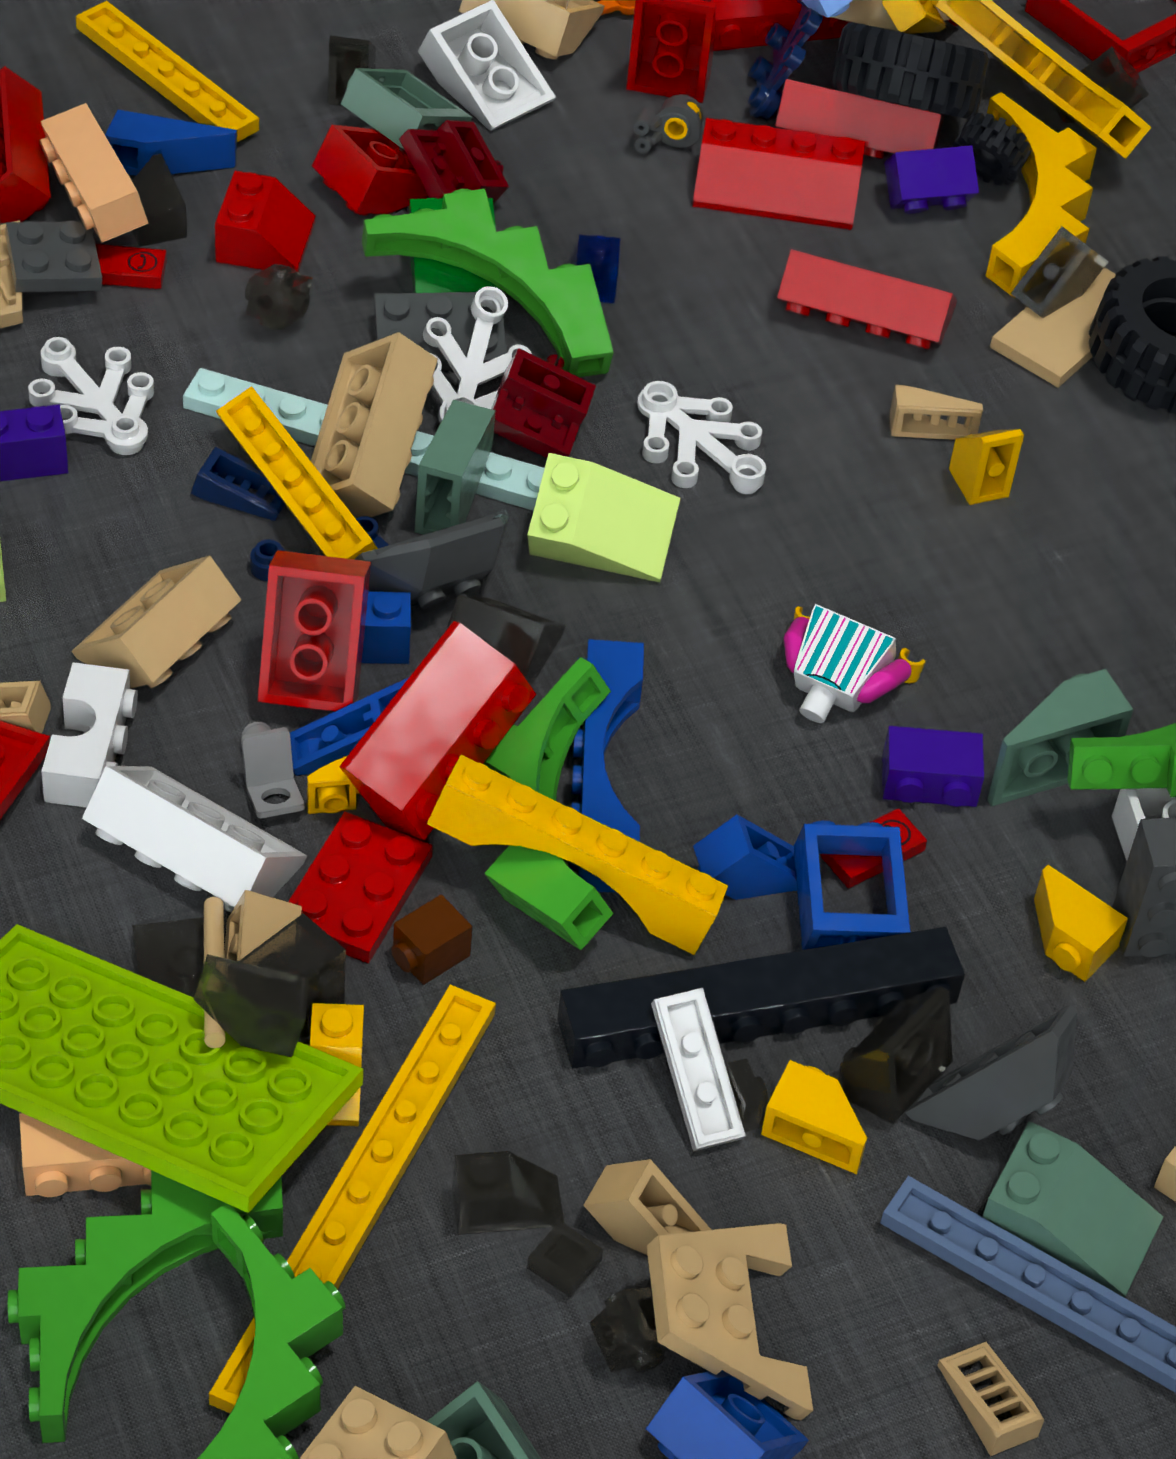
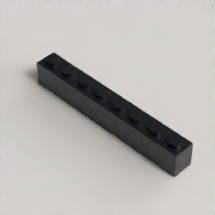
M940 927L564 989L560 991L557 1020L572 1069L586 1066L598 1068L615 1061L633 1058L651 1059L665 1053L651 1006L654 999L703 988L719 1044L732 1041L750 1042L758 1037L773 1034H797L806 1029L832 1024L844 1026L861 1019L879 1016L891 1018L903 1012L926 1008L931 1010L942 1009L958 1002L965 973L947 927Z

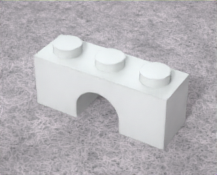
M73 662L62 698L65 729L86 733L78 736L52 734L41 771L44 802L87 808L105 767L118 766V763L115 762L116 755L125 753L128 726L124 725L126 718H134L138 692L137 690L130 689L128 669Z

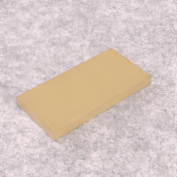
M1084 256L992 337L990 348L1059 388L1093 357L1089 347L1090 326L1110 280L1116 274Z

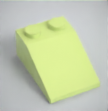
M548 453L527 534L529 555L661 582L680 505V497L594 462Z

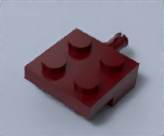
M446 120L437 130L408 129L399 138L407 154V159L415 168L429 198H443L444 194L452 193L458 189H485L487 198H493L494 204L509 188L503 176L504 166L500 165L502 162L494 160L474 122Z
M518 348L505 370L491 408L496 410L494 433L545 458L548 457V453L569 457L579 426L588 412L596 385L563 370L565 361L561 356L556 365H554L558 355H549L547 360L544 361Z

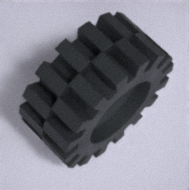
M977 113L975 117L971 115L954 141L953 147L973 145L977 177L978 175L982 176L984 182L990 183L993 180L995 185L1000 186L1003 182L1005 185L1011 184L1012 181H1015L1030 156V143L1025 142L1027 137L1024 133L1017 134L1018 128L1014 124L1010 127L1005 124L1006 120L1001 117L997 121L993 114L987 113L986 117L982 113Z

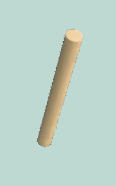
M210 897L204 901L203 905L204 1042L210 1048H219L226 1041L224 903L218 897Z

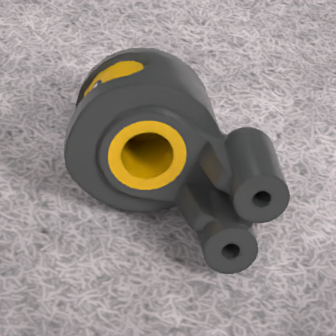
M679 94L668 98L662 104L658 113H655L651 108L640 110L633 125V130L638 135L634 144L636 151L645 154L649 152L653 144H657L659 141L678 148L695 144L701 135L704 116L700 103L689 95Z

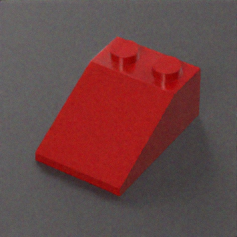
M635 0L626 90L665 97L684 94L693 97L699 103H703L711 75L715 43L716 3L702 0Z
M331 124L312 167L324 178L323 183L328 188L336 191L346 201L348 209L362 216H366L368 213L390 214L408 207L410 199L429 198L415 168L409 163L404 149L376 129Z

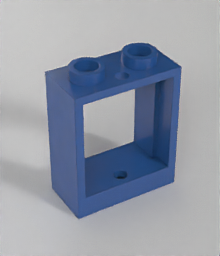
M825 820L804 824L794 844L802 950L909 933L910 923L900 827H883V825L875 822L863 823L858 826L836 825L834 822ZM819 854L882 856L887 914L824 912Z

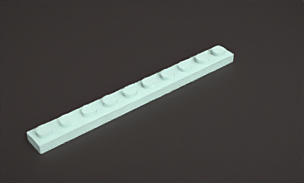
M203 368L198 370L183 395V408L220 419L216 410L252 386L295 441L314 447L328 406L327 404ZM416 431L411 448V461L404 473L418 477L419 463L431 443L433 435ZM490 452L475 494L534 511L545 468Z

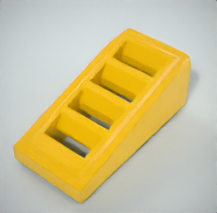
M932 0L882 1L885 10L899 32L907 34L940 32L946 28V23L937 8L931 3Z

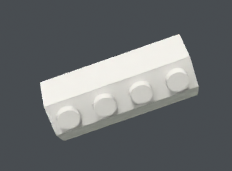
M106 766L82 817L83 820L97 827L95 834L103 840L116 845L124 843L136 850L134 856L138 860L156 868L164 866L176 873L174 880L182 886L195 891L204 889L220 898L224 903V910L232 912L245 890L274 897L301 868L307 858L306 854L151 766Z

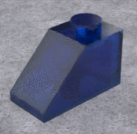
M579 234L576 266L590 264L600 302L615 303L621 238Z

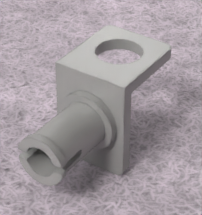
M264 722L248 724L242 731L241 744L246 791L257 817L267 818L304 810V800L294 780L289 730L286 727L271 730ZM272 794H284L289 797L288 800L279 804L263 801L264 798Z

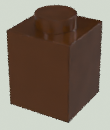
M441 894L394 923L393 947L391 949L393 958L403 971L411 972L425 985L471 955L473 926Z

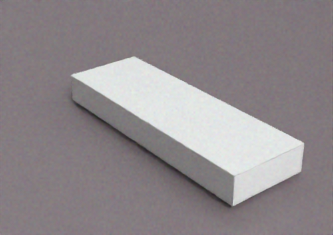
M703 988L654 999L651 1006L693 1152L743 1139L746 1135Z

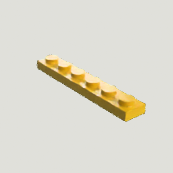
M107 0L76 15V28L197 123L237 130V142L259 131L258 116Z
M252 386L216 410L222 422L325 556L354 560L362 552L378 549L367 532Z

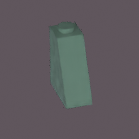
M457 400L452 401L419 463L415 533L425 535L466 522L493 445L496 410Z

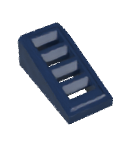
M217 447L213 449L198 472L190 493L200 499L276 521L285 506L283 500L258 468ZM251 488L258 491L256 494H253L248 490ZM267 493L275 495L271 503L264 500Z

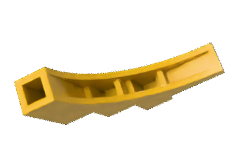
M992 0L931 1L935 7L977 41L981 47L1007 69L1022 78L1050 103L1065 112L1093 137L1126 159L1152 128L1127 105L1072 66Z
M1000 92L990 98L987 113L993 114L997 121L1000 117L1005 119V124L1009 127L1014 124L1018 128L1016 133H1024L1027 137L1025 142L1030 143L1031 147L1029 150L1031 153L1021 172L1028 185L1031 206L1025 217L1013 231L992 245L986 277L1015 299L1082 259L1089 228L1081 223V221L1086 219L1093 187L1085 181L1090 179L1097 147L1069 127L1059 133L1055 132Z

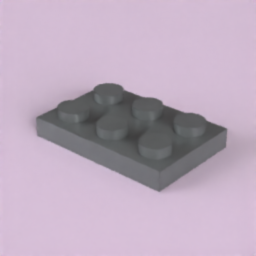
M477 292L374 293L376 341L400 332L427 352L436 355L442 363L441 371H453L440 349L430 346L425 342L423 330L431 318L440 317L445 319L451 326L452 336L464 355L467 356L476 321L471 312V303ZM482 307L485 311L493 313L490 308ZM504 317L500 322L493 324L483 363L507 353ZM431 329L433 334L443 336L439 329Z

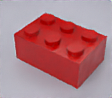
M276 551L269 564L257 702L337 711L357 701L371 569L370 561Z

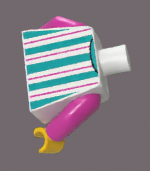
M815 604L810 617L802 615L803 607L797 606L795 608L794 620L784 634L783 640L786 664L788 669L794 673L795 686L799 690L808 693L799 710L807 719L817 723H824L833 704L847 711L854 712L862 703H871L903 682L915 683L920 678L926 660L922 659L919 662L909 661L907 658L910 650L907 648H902L898 658L894 660L896 657V638Z

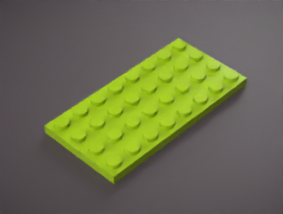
M18 924L0 939V1104L249 1213L363 1085V1068L225 1011V1044L219 1048H210L204 1042L203 1001Z

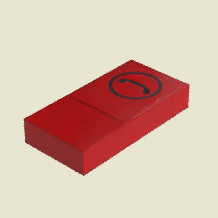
M95 244L102 273V284L152 289L162 288L167 263L166 250Z
M899 808L871 821L879 823L883 827H900L903 861L925 851L927 839ZM820 854L821 858L848 889L883 872L882 856Z

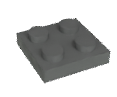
M82 221L6 222L5 237L15 292L101 291L102 273L92 228L86 230Z

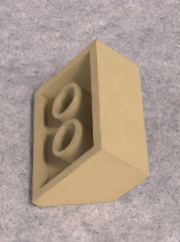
M462 0L459 12L466 13L491 0ZM494 0L520 42L536 47L535 52L538 55L549 59H557L558 56L574 53L599 19L605 7L593 0Z
M210 555L160 570L71 652L76 659L85 664L128 669L130 689L143 685L154 688L171 676L173 672L170 667L178 659L188 658L202 646L200 639L207 632L211 633L218 630L231 619V615L228 612L241 601V598Z

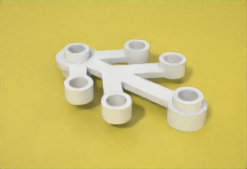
M491 286L481 288L471 303V312L476 321L467 356L464 355L452 336L451 326L445 319L440 317L431 318L423 330L425 342L430 346L440 349L460 381L456 393L441 372L442 363L438 358L433 374L434 383L432 389L442 404L438 412L440 424L453 400L491 409L498 390L474 399L477 386L503 375L518 348L532 354L529 348L517 344L513 345L506 354L483 363L493 324L501 321L508 308L507 297L498 288ZM482 307L490 308L493 313L485 311ZM431 329H439L443 336L433 334Z
M53 337L47 340L41 349L43 371L54 377L65 376L80 394L55 390V385L52 381L41 378L32 381L28 386L30 403L35 407L60 404L62 419H68L63 420L65 434L78 433L103 437L110 449L120 455H132L139 452L148 438V427L141 419L147 400L151 399L154 395L153 377L144 372H137L129 376L127 380L129 400L122 414L116 408L114 402L124 374H127L132 367L131 353L128 349L112 347L106 351V372L99 388L77 363L76 350L66 338ZM77 411L98 414L102 420L78 417Z
M664 381L650 382L640 392L637 402L638 409L649 418L648 436L643 442V458L655 464L664 462L668 458L669 441L664 437L666 421L679 431L677 461L673 464L671 476L672 482L677 487L691 488L697 483L699 467L695 463L696 446L730 473V482L739 493L752 494L763 485L766 464L760 457L752 454L736 456L716 439L735 440V444L739 448L747 451L755 450L760 446L762 429L758 424L749 421L740 424L729 423L733 410V405L729 400L721 397L711 400L679 397L676 388ZM687 414L706 415V420L692 419Z

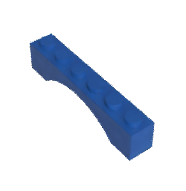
M588 639L587 655L583 659L594 665L611 692L583 722V729H578L574 737L573 757H580L582 759L581 766L573 765L571 794H580V803H571V808L640 842V825L624 809L614 793L605 769L604 754L614 734L624 721L640 707L643 684L644 643ZM568 861V867L571 870H577V875L594 886L597 891L617 893L597 876Z

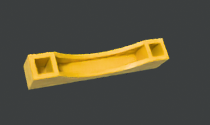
M460 755L427 822V825L470 846L489 844L522 846L547 852L570 861L597 876L621 895L638 914L650 934L695 955L717 917L728 885L712 878L710 875L687 866L661 851L634 840L616 829L579 813L574 808L565 806L533 790L529 786L520 784L488 768L486 765L475 762L463 755Z

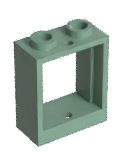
M355 68L353 75L347 83V90L341 102V105L402 149L404 148L399 138L408 129L437 130L446 120L471 122L472 116L407 70Z

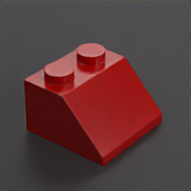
M235 170L215 222L216 262L297 276L316 222V215L276 177Z

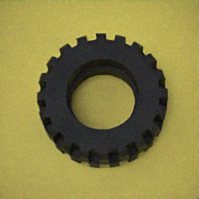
M848 22L842 28L830 81L834 90L968 119L971 115L975 116L978 113L990 61L987 52L884 28Z
M1158 256L1152 261L1145 258L1122 268L1110 280L1090 326L1089 347L1092 356L1095 357L1094 362L1100 373L1107 374V382L1115 389L1119 387L1125 391V397L1134 402L1138 399L1147 403V408L1156 411L1159 408L1168 409V413L1176 414V337L1163 331L1166 330L1176 334V261L1169 260L1168 256Z

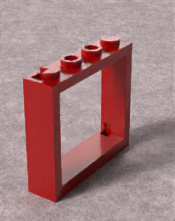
M1027 0L1025 12L1120 82L1176 53V13L1125 40H1121L1068 0Z

